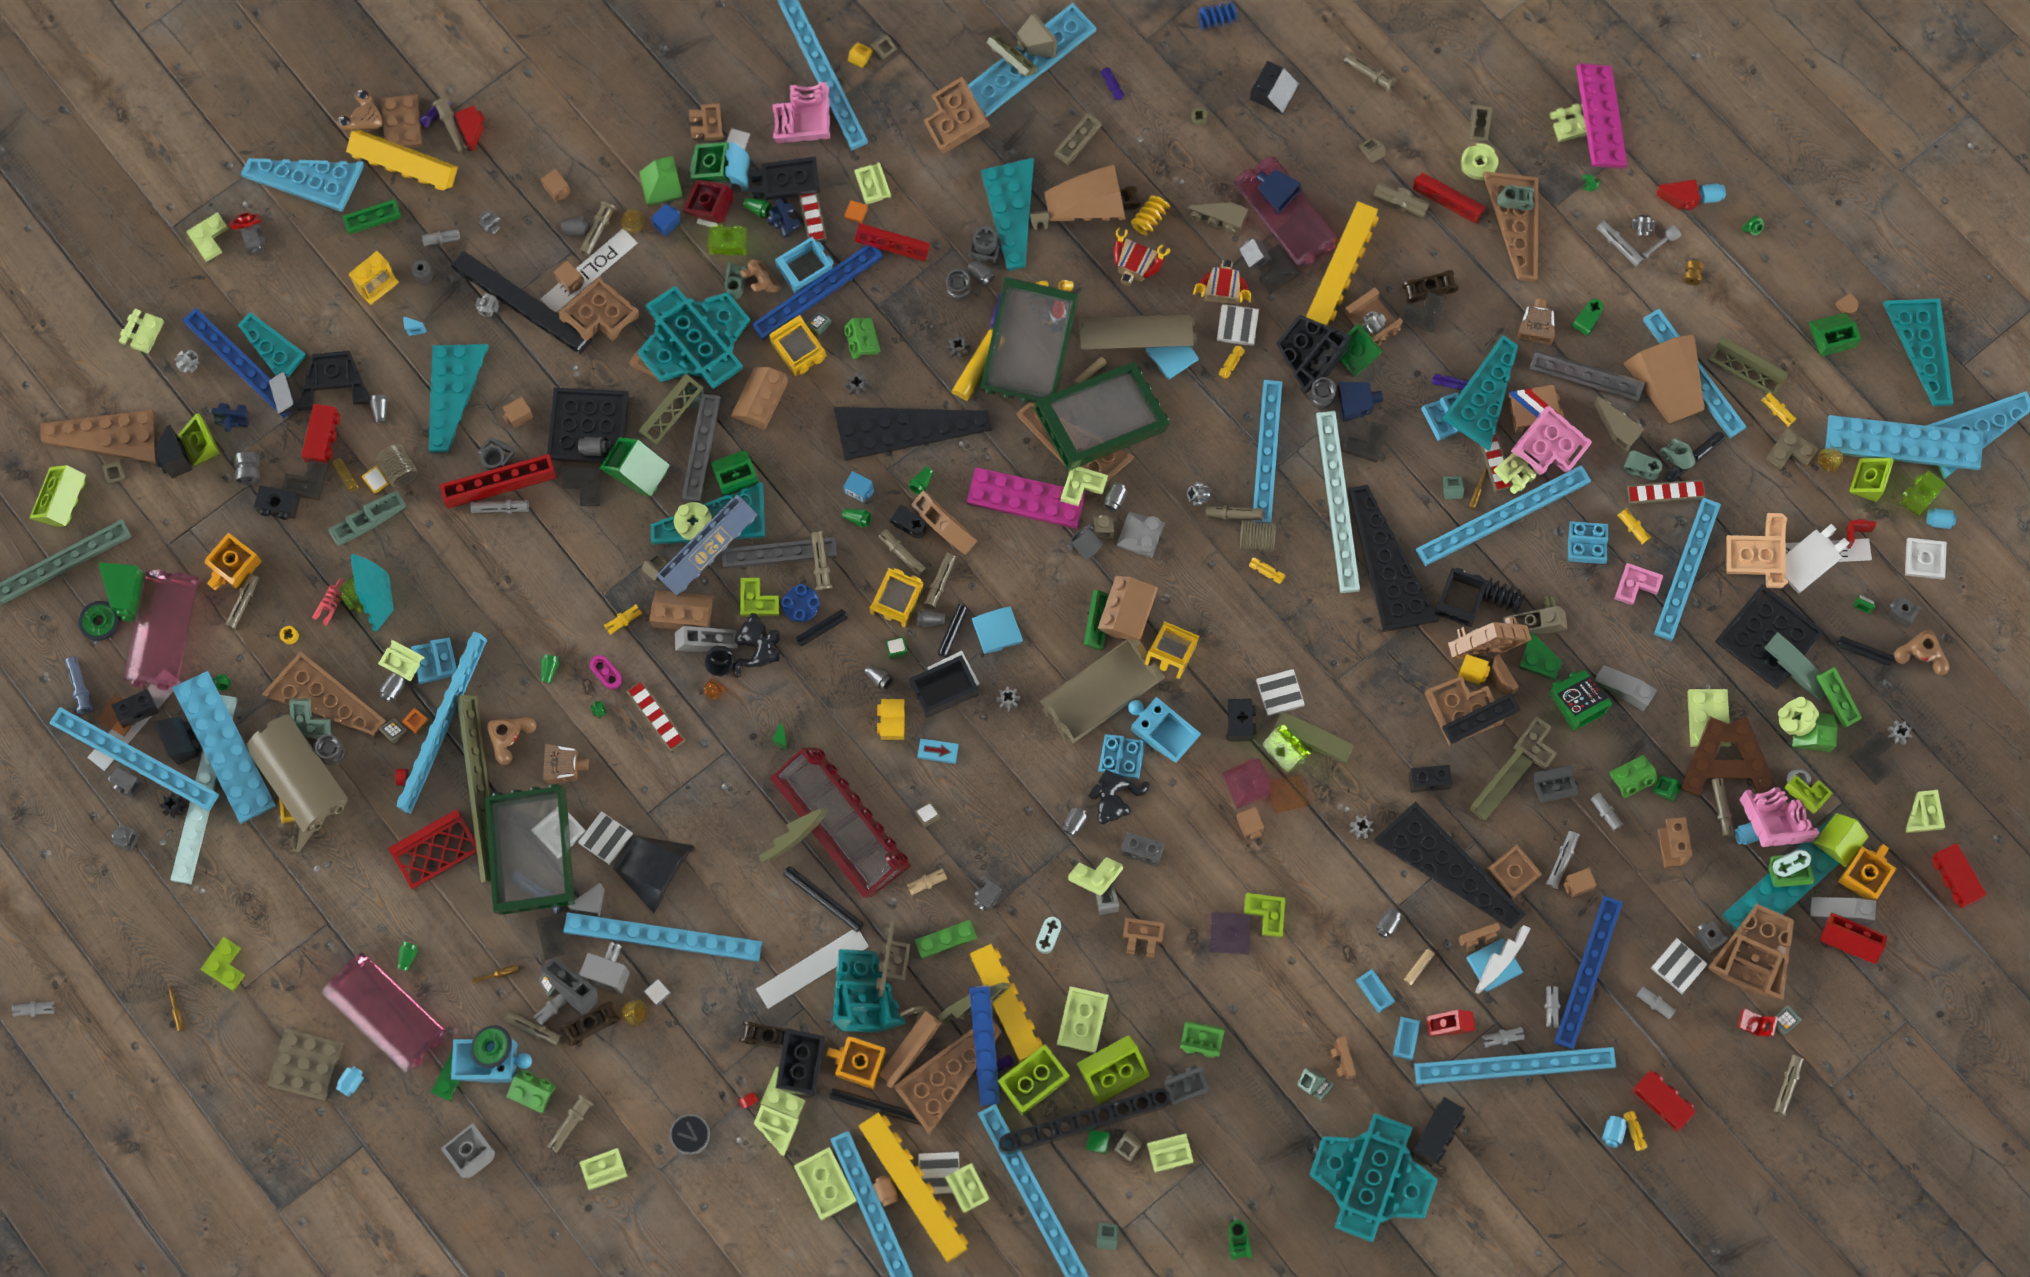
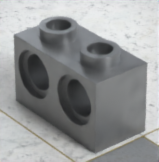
M1127 832L1121 848V855L1158 867L1164 843Z

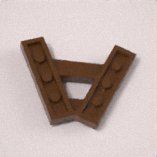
M1711 716L1708 718L1680 789L1700 796L1707 778H1750L1757 794L1765 793L1777 787L1747 717L1729 724ZM1721 742H1735L1742 760H1715Z

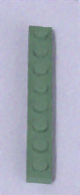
M121 519L0 582V606L131 538L132 535L125 521Z

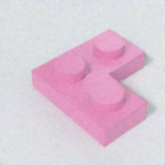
M1626 563L1614 599L1633 605L1638 589L1657 595L1663 575Z

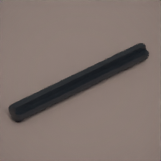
M791 866L785 869L783 875L850 928L856 932L863 928L864 923L798 871Z
M832 1088L830 1092V1099L921 1125L910 1110Z

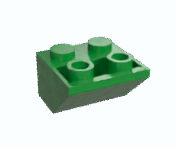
M1845 313L1808 323L1820 357L1856 348L1861 341L1856 323Z
M746 450L711 462L723 496L758 483L757 475Z

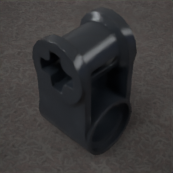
M903 505L898 507L889 520L896 528L903 530L914 538H922L926 534L924 519Z

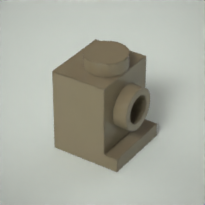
M1100 515L1098 518H1094V534L1099 539H1113V517Z

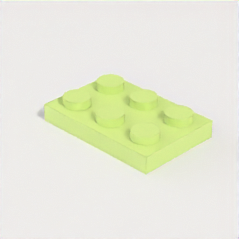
M1689 689L1687 691L1690 747L1698 746L1710 716L1725 723H1730L1727 689ZM1721 742L1720 747H1730L1731 742Z
M1070 986L1057 1046L1095 1054L1109 995Z
M830 1147L794 1165L821 1221L857 1202Z

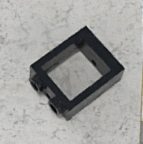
M1452 568L1439 601L1436 615L1472 627L1488 580H1485L1481 575L1468 574L1461 568ZM1452 580L1480 589L1471 613L1444 604Z

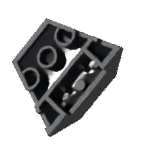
M1299 315L1276 344L1286 362L1289 363L1295 379L1298 380L1302 387L1303 394H1306L1311 390L1313 382L1320 377H1327L1347 353L1352 336Z
M633 835L613 870L655 913L664 898L663 894L681 863L685 862L693 845Z

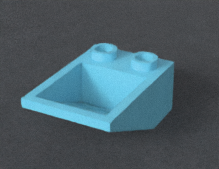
M1157 697L1145 710L1142 702L1139 700H1133L1129 703V712L1132 715H1139L1137 720L1131 725V732L1175 763L1179 761L1201 735L1199 731ZM1157 708L1161 712L1156 713L1154 709ZM1147 722L1148 727H1143L1142 723Z
M453 1039L452 1080L512 1083L516 1075V1065L521 1069H526L532 1064V1058L529 1054L521 1053L517 1056V1043L511 1039L512 1047L508 1058L495 1068H483L472 1057L471 1045L473 1039ZM495 1042L488 1044V1052L495 1049ZM500 1066H504V1071L500 1072Z

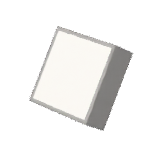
M659 979L655 980L643 991L656 1007L672 994Z

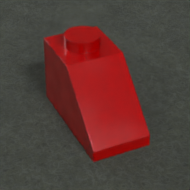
M475 105L454 113L470 151L475 150L484 130L482 121L485 120L481 110L477 111Z
M1696 179L1659 185L1656 192L1659 198L1678 210H1692L1698 206L1700 201Z
M1454 1010L1427 1016L1429 1036L1459 1035L1475 1031L1473 1011Z

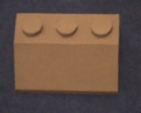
M754 367L731 417L766 430L787 386V375L770 367Z
M1116 576L1098 629L1110 638L1141 640L1158 588L1132 577Z
M657 590L651 606L649 620L653 628L679 630L682 626L710 628L714 596L682 592L676 596L672 591Z

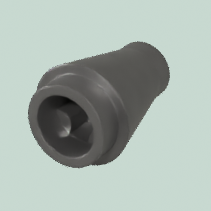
M373 395L369 402L375 423H385L388 407L386 395Z
M926 609L917 611V626L924 628L940 624L944 625L945 613Z
M872 664L866 667L864 673L869 676L879 689L886 690L893 682L891 673Z

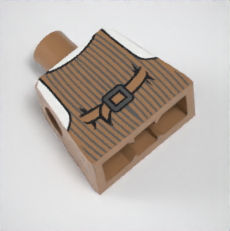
M1536 299L1534 307L1527 306L1516 339L1552 345L1555 337L1554 311L1546 309V300Z
M545 744L543 781L546 785L576 781L578 770H589V759H578L576 749Z

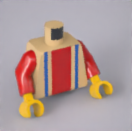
M1119 227L1116 230L1118 239L1115 241L1113 250L1114 262L1118 266V272L1123 274L1120 282L1130 286L1133 279L1142 282L1144 278H1149L1156 274L1164 261L1163 257L1170 253V248H1167L1164 254L1162 253L1164 245H1160L1157 251L1127 238L1124 241L1123 238L1127 236L1128 231L1126 229L1125 235L1121 236L1119 234Z
M1223 260L1221 268L1214 267L1212 272H1208L1195 285L1193 292L1194 295L1195 293H1201L1204 301L1238 306L1239 300L1242 302L1243 299H1247L1251 302V292L1244 278L1239 276V271L1232 269L1233 262L1230 260Z

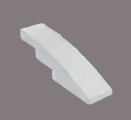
M1523 925L1519 929L1515 941L1508 939L1500 955L1492 954L1475 993L1479 994L1509 965L1523 945L1531 928Z

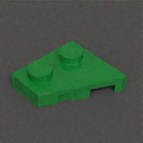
M1530 633L1531 640L1527 642L1519 668L1555 681L1562 661L1534 633Z

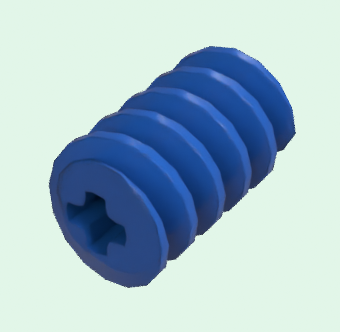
M1229 1L1228 6L1225 3H1221V7L1215 4L1213 9L1210 5L1207 6L1206 10L1204 7H1200L1198 19L1201 31L1205 24L1210 29L1211 23L1214 24L1215 28H1217L1218 22L1224 26L1226 20L1229 25L1232 24V19L1237 23V12L1233 2Z

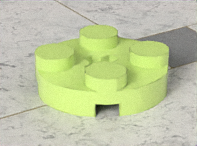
M1482 143L1472 147L1469 146L1465 149L1461 158L1462 172L1472 179L1485 181L1483 173L1485 171L1496 172L1499 160L1495 150L1489 145ZM1481 158L1484 164L1478 165L1475 160Z
M690 502L679 506L674 516V525L677 532L683 538L692 540L712 520V516L707 506L697 502ZM695 517L698 522H695V525L692 526L688 521Z
M1798 697L1788 702L1778 711L1779 723L1787 734L1803 736L1815 728V721L1819 717V712L1811 701L1806 700L1804 697ZM1802 714L1800 720L1795 719L1797 715Z

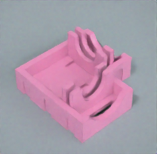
M820 82L812 87L791 85V103L773 104L775 118L773 139L777 144L830 139L829 87L826 82ZM780 116H782V133H780Z
M1547 406L1513 447L1511 452L1527 461L1539 475L1543 474L1552 462L1566 473L1572 469L1591 445L1592 441L1586 438L1577 428L1570 425L1553 408ZM1579 445H1581L1582 447L1580 451L1570 462L1568 459L1576 451ZM1524 450L1527 453H1529L1533 458H1535L1537 462H1535L1531 457L1524 453Z
M1775 787L1770 791L1754 794L1751 790H1745L1739 799L1745 808V812L1752 823L1757 837H1759L1761 846L1768 847L1772 845L1780 846L1814 842L1819 835V831L1817 828L1812 827L1810 820H1807L1806 808L1800 800H1796V802L1792 800L1790 803H1787L1788 797L1784 796L1786 793L1781 791L1780 787Z

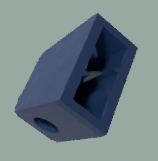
M1277 169L1273 170L1270 175L1262 170L1256 176V180L1261 183L1258 187L1260 195L1278 215L1302 190L1299 181Z
M1339 382L1337 390L1343 422L1373 413V403L1383 402L1382 391L1371 392L1368 382Z

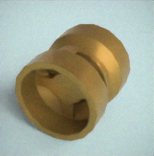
M1695 260L1687 261L1685 263L1686 273L1683 275V282L1689 285L1701 284V272H1703L1704 264Z

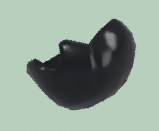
M716 645L710 648L705 658L707 671L713 676L720 677L729 674L735 661L734 653L726 646Z

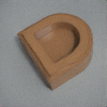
M1849 293L1837 301L1835 306L1841 313L1850 316L1857 311L1859 303L1853 294Z

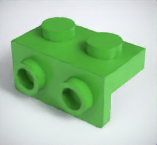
M852 318L844 326V332L849 343V351L853 359H858L861 355H877L880 352L872 318Z
M1644 755L1609 772L1612 780L1620 788L1623 798L1634 795L1636 792L1657 782L1656 770Z
M1798 854V859L1793 861V863H1803L1805 856ZM1785 855L1771 857L1769 872L1774 887L1810 885L1814 883L1810 863L1807 867L1783 877L1775 874L1773 864L1777 859ZM1780 863L1781 867L1778 870L1785 872V868L1790 866V863Z
M1185 1020L1180 1048L1191 1054L1200 1052L1204 1053L1203 1055L1206 1057L1214 1058L1215 1056H1220L1225 1028Z
M520 1070L512 1080L507 1097L543 1113L556 1086L547 1079H540L534 1076L530 1071Z

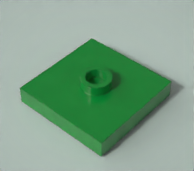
M1357 324L1347 333V335L1352 336L1347 353L1341 359L1342 363L1354 377H1357L1383 353L1361 324Z

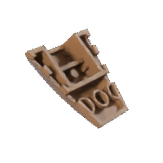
M1114 164L1082 174L1044 192L1050 221H1075V218H1084V221H1091L1092 218H1102V220L1119 218V220H1126Z
M1694 334L1667 340L1637 353L1623 363L1634 379L1645 382L1644 392L1669 424L1705 410Z
M1756 904L1708 968L1722 979L1753 993L1783 1001L1794 920Z

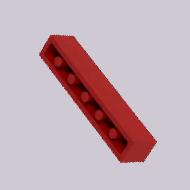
M550 454L439 484L443 502L447 509L471 503V501L475 502L557 479V475Z

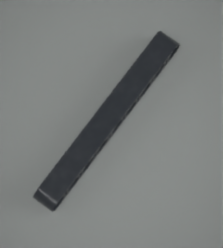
M462 251L451 264V267L457 273L488 294L495 296L497 300L576 353L582 354L592 341V338L585 341L571 324L560 320L559 314L467 252Z
M1158 1088L1007 1133L1000 1138L998 1149L1004 1155H1011L1164 1109L1168 1105L1170 1093L1164 1088ZM1163 1095L1166 1101L1158 1103L1155 1096ZM1143 1100L1147 1107L1140 1109L1137 1107L1136 1102ZM1125 1106L1128 1113L1120 1114L1117 1111V1107ZM1104 1111L1108 1114L1109 1118L1101 1120L1098 1117V1113ZM1085 1117L1089 1120L1090 1124L1082 1126L1079 1123V1119ZM1060 1124H1069L1070 1131H1062L1060 1129ZM1049 1129L1051 1136L1043 1137L1041 1130ZM1022 1135H1030L1032 1142L1024 1143L1021 1139ZM1009 1140L1012 1142L1013 1147L1005 1149L1002 1142Z

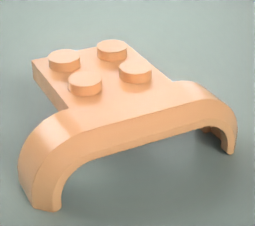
M1767 513L1765 536L1727 535L1726 573L1765 575L1767 588H1783L1788 583L1786 579L1785 545L1787 517L1782 513Z

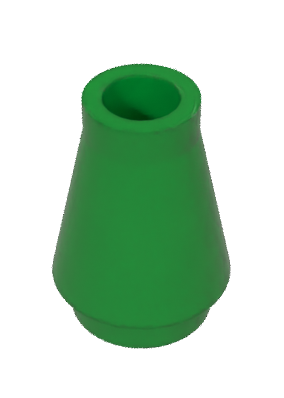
M747 197L743 203L744 208L761 218L768 217L770 215L769 212L772 210V204L768 200Z
M925 466L909 481V489L917 495L922 491H926L931 476L934 473L933 470Z
M845 508L842 518L863 528L869 526L872 514L865 509Z
M543 655V659H541V682L552 683L560 663L558 662L559 657Z
M403 941L399 947L398 969L409 970L419 951L417 950L418 945Z

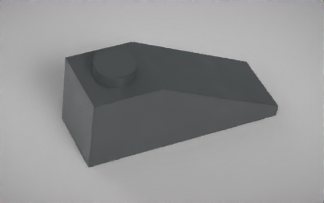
M553 957L540 968L543 975L567 1002L583 1015L598 1003L597 989L556 957Z

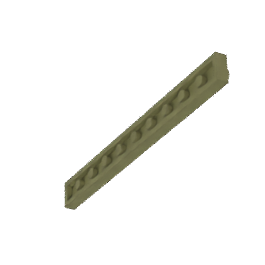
M460 695L457 697L480 878L481 883H491L485 797H490L478 700L477 696Z

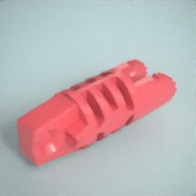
M340 578L335 586H329L324 598L312 616L313 619L319 618L322 609L329 613L324 618L323 624L325 626L328 625L346 593L342 590L347 581Z

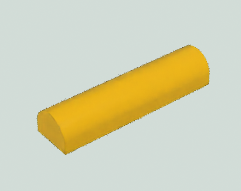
M993 330L988 331L951 391L952 394L967 402L983 378ZM1001 336L998 352L1005 342L1003 336Z

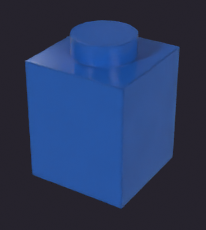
M667 204L650 218L653 227L665 237L681 223L679 211Z

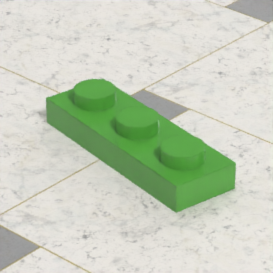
M1835 667L1816 676L1843 728L1862 719Z
M971 920L915 939V943L921 959L977 940Z

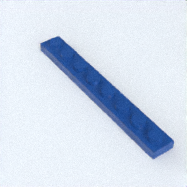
M866 245L752 324L753 329L764 341L769 337L770 333L803 314L883 258L882 253L878 248Z
M197 308L190 312L182 321L278 413L269 383L271 379ZM290 412L281 414V416L285 418Z
M1607 896L1602 898L1554 1044L1571 1050L1574 1049L1623 903Z

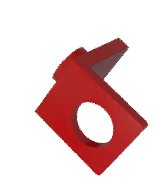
M1865 519L1850 520L1846 527L1847 541L1850 543L1847 549H1851L1855 542L1854 532H1872L1876 527V521H1866Z
M1742 1009L1738 1028L1755 1036H1774L1778 1017H1762L1747 1009ZM1770 1021L1771 1027L1765 1032V1025Z

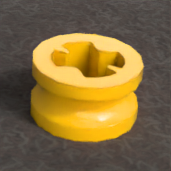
M285 626L280 631V638L286 644H294L298 641L299 633L294 627ZM290 631H292L291 633H292L293 637H292V638H289V637H288V639H287V636H286L285 634H286L287 632L290 633Z

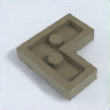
M1787 428L1765 460L1779 469L1783 468L1790 456L1808 465L1819 449Z
M1537 716L1513 747L1517 750L1521 746L1524 749L1523 754L1544 770L1547 769L1557 755L1555 751L1542 743L1552 727Z

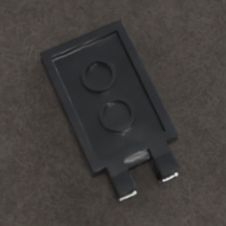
M816 156L763 163L762 169L749 170L751 182L761 180L762 185L751 186L753 199L761 198L764 195L766 200L820 193Z

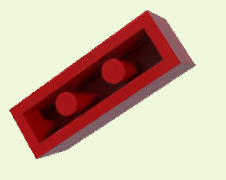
M313 404L301 455L306 463L328 465V461L331 460L333 455L332 443L336 441L337 437L335 430L341 420V415L336 407Z
M1957 843L1935 853L1931 857L1934 868L1939 870L1942 875L1944 885L1952 892L1953 901L1961 909L1981 900L1987 895Z
M1831 912L1822 928L1819 941L1843 950L1845 953L1862 958L1864 961L1876 964L1885 949L1887 935Z
M1650 1070L1631 1091L1678 1132L1696 1113L1693 1109L1694 1106L1688 1100H1683L1679 1097V1092L1671 1085L1668 1087L1663 1082L1664 1079L1660 1074Z

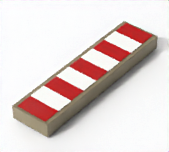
M817 193L800 195L799 199L808 239L813 237L816 242L827 241Z
M1495 431L1491 449L1488 451L1481 445L1480 447L1494 493L1510 490L1513 483L1510 480L1505 484L1494 471L1505 460L1497 431Z
M1703 479L1627 486L1629 506L1702 500V498H1706Z
M642 680L626 691L670 753L686 742Z

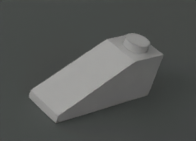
M682 626L675 632V651L704 652L709 651L710 648L716 645L726 646L731 650L737 649L738 646L735 642L737 630Z
M1603 665L1594 680L1598 685L1643 712L1657 692V689L1642 680Z
M1812 897L1810 917L1828 919L1832 912L1856 923L1870 925L1875 921L1876 901L1859 898Z

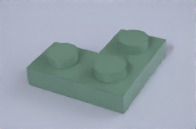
M291 698L289 700L290 717L305 738H319L322 735H331L330 718L312 717L310 699Z

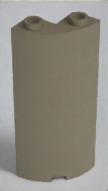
M1191 314L1079 317L1080 352H1088V350L1178 346L1193 348L1194 343H1197V333L1193 332L1195 316H1191Z
M1126 639L1040 701L1044 707L1042 712L1048 719L1051 718L1059 728L1058 733L1063 740L1068 739L1072 744L1165 678L1159 664L1151 659L1148 666L1145 665L1148 653L1140 640Z
M287 714L267 724L268 728L263 732L257 731L248 741L246 747L250 756L303 833L317 831L322 827L326 816L339 814L344 810L348 798L293 719Z

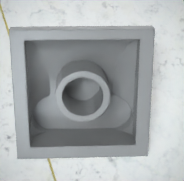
M1129 511L1116 546L1152 559L1165 522L1154 516L1147 517Z
M473 1123L441 1148L462 1178L474 1176L488 1165L495 1156V1151Z

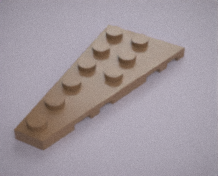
M1485 171L1483 177L1517 280L1536 282L1538 280V177ZM1509 185L1532 187L1534 189L1532 199L1535 207L1531 210L1503 208L1498 204L1497 198L1504 188Z
M1030 401L1017 412V417L1064 465L1033 409L1035 403ZM1059 418L1078 453L1104 443L1101 438L1068 423L1063 418ZM1119 450L1080 467L1108 475V482L1134 459V456Z
M153 410L40 424L41 442L43 444L64 448L70 447L80 451H92L97 454L119 458L125 457L135 461L157 464L155 459L157 453L155 450L156 434Z
M301 651L262 693L264 697L290 706L289 700L291 698L310 699L311 714L321 718H330L332 722L373 737L378 734V729L387 723L385 719Z
M992 1019L994 1041L996 1042L1002 1031ZM973 1029L894 1085V1089L929 1135L977 1069Z

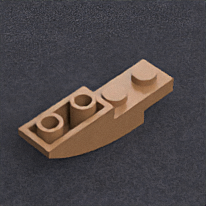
M922 491L911 504L935 531L964 555L978 541L926 491Z

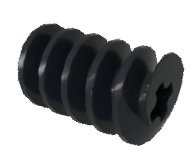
M1490 577L1483 594L1485 595L1484 600L1487 602L1492 598L1493 605L1499 601L1500 608L1506 604L1507 611L1513 607V613H1516L1521 606L1525 594L1521 596L1520 589L1514 593L1513 586L1507 590L1506 583L1499 587V580L1492 584V577Z

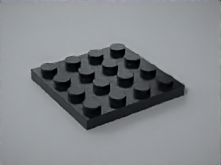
M554 388L547 454H550L552 461L603 463L618 438H625L629 392ZM584 437H603L604 441H607V452H604L603 456H584L578 450L579 439Z
M1762 584L1715 642L1777 690L1790 673L1778 664V659L1764 647L1778 632L1805 656L1824 631Z

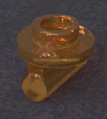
M712 678L704 685L705 694L713 700L718 699L727 691L724 686Z

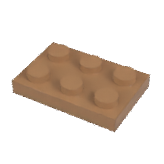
M418 94L381 98L384 139L407 148L422 147Z

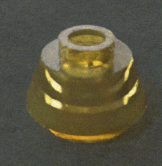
M636 209L627 210L621 217V226L629 233L641 231L646 224L644 214Z
M1825 448L1819 451L1818 464L1824 471L1833 473L1839 469L1843 457L1838 449Z
M640 999L627 1002L622 1008V1017L630 1025L639 1026L647 1017V1007Z

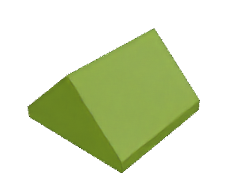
M196 413L179 433L193 466L220 454L206 422L199 413Z
M1860 458L1849 492L1877 502L1884 493L1894 459Z
M1835 813L1813 844L1846 867L1869 836L1858 820Z

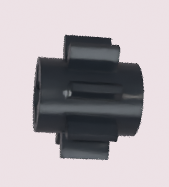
M171 793L170 797H163L164 802L160 804V807L165 809L163 811L165 816L170 813V816L175 819V815H183L182 810L186 805L181 803L183 801L181 796L176 798L175 794Z

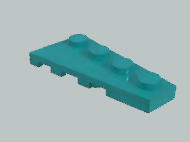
M251 312L238 324L241 331L276 376L285 372L289 377L307 357L304 352Z

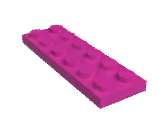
M1580 63L1576 68L1591 164L1596 167L1624 169L1628 165L1612 66Z
M975 467L967 505L1077 529L1086 492H1083L1079 506L1060 501L1064 490L1063 486Z

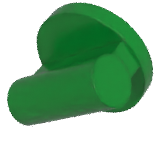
M1587 173L1582 175V179L1586 182V185L1583 186L1584 191L1588 190L1591 192L1599 187L1600 179H1595L1593 175Z
M1754 215L1741 228L1744 232L1756 236L1762 232L1764 221L1762 218Z

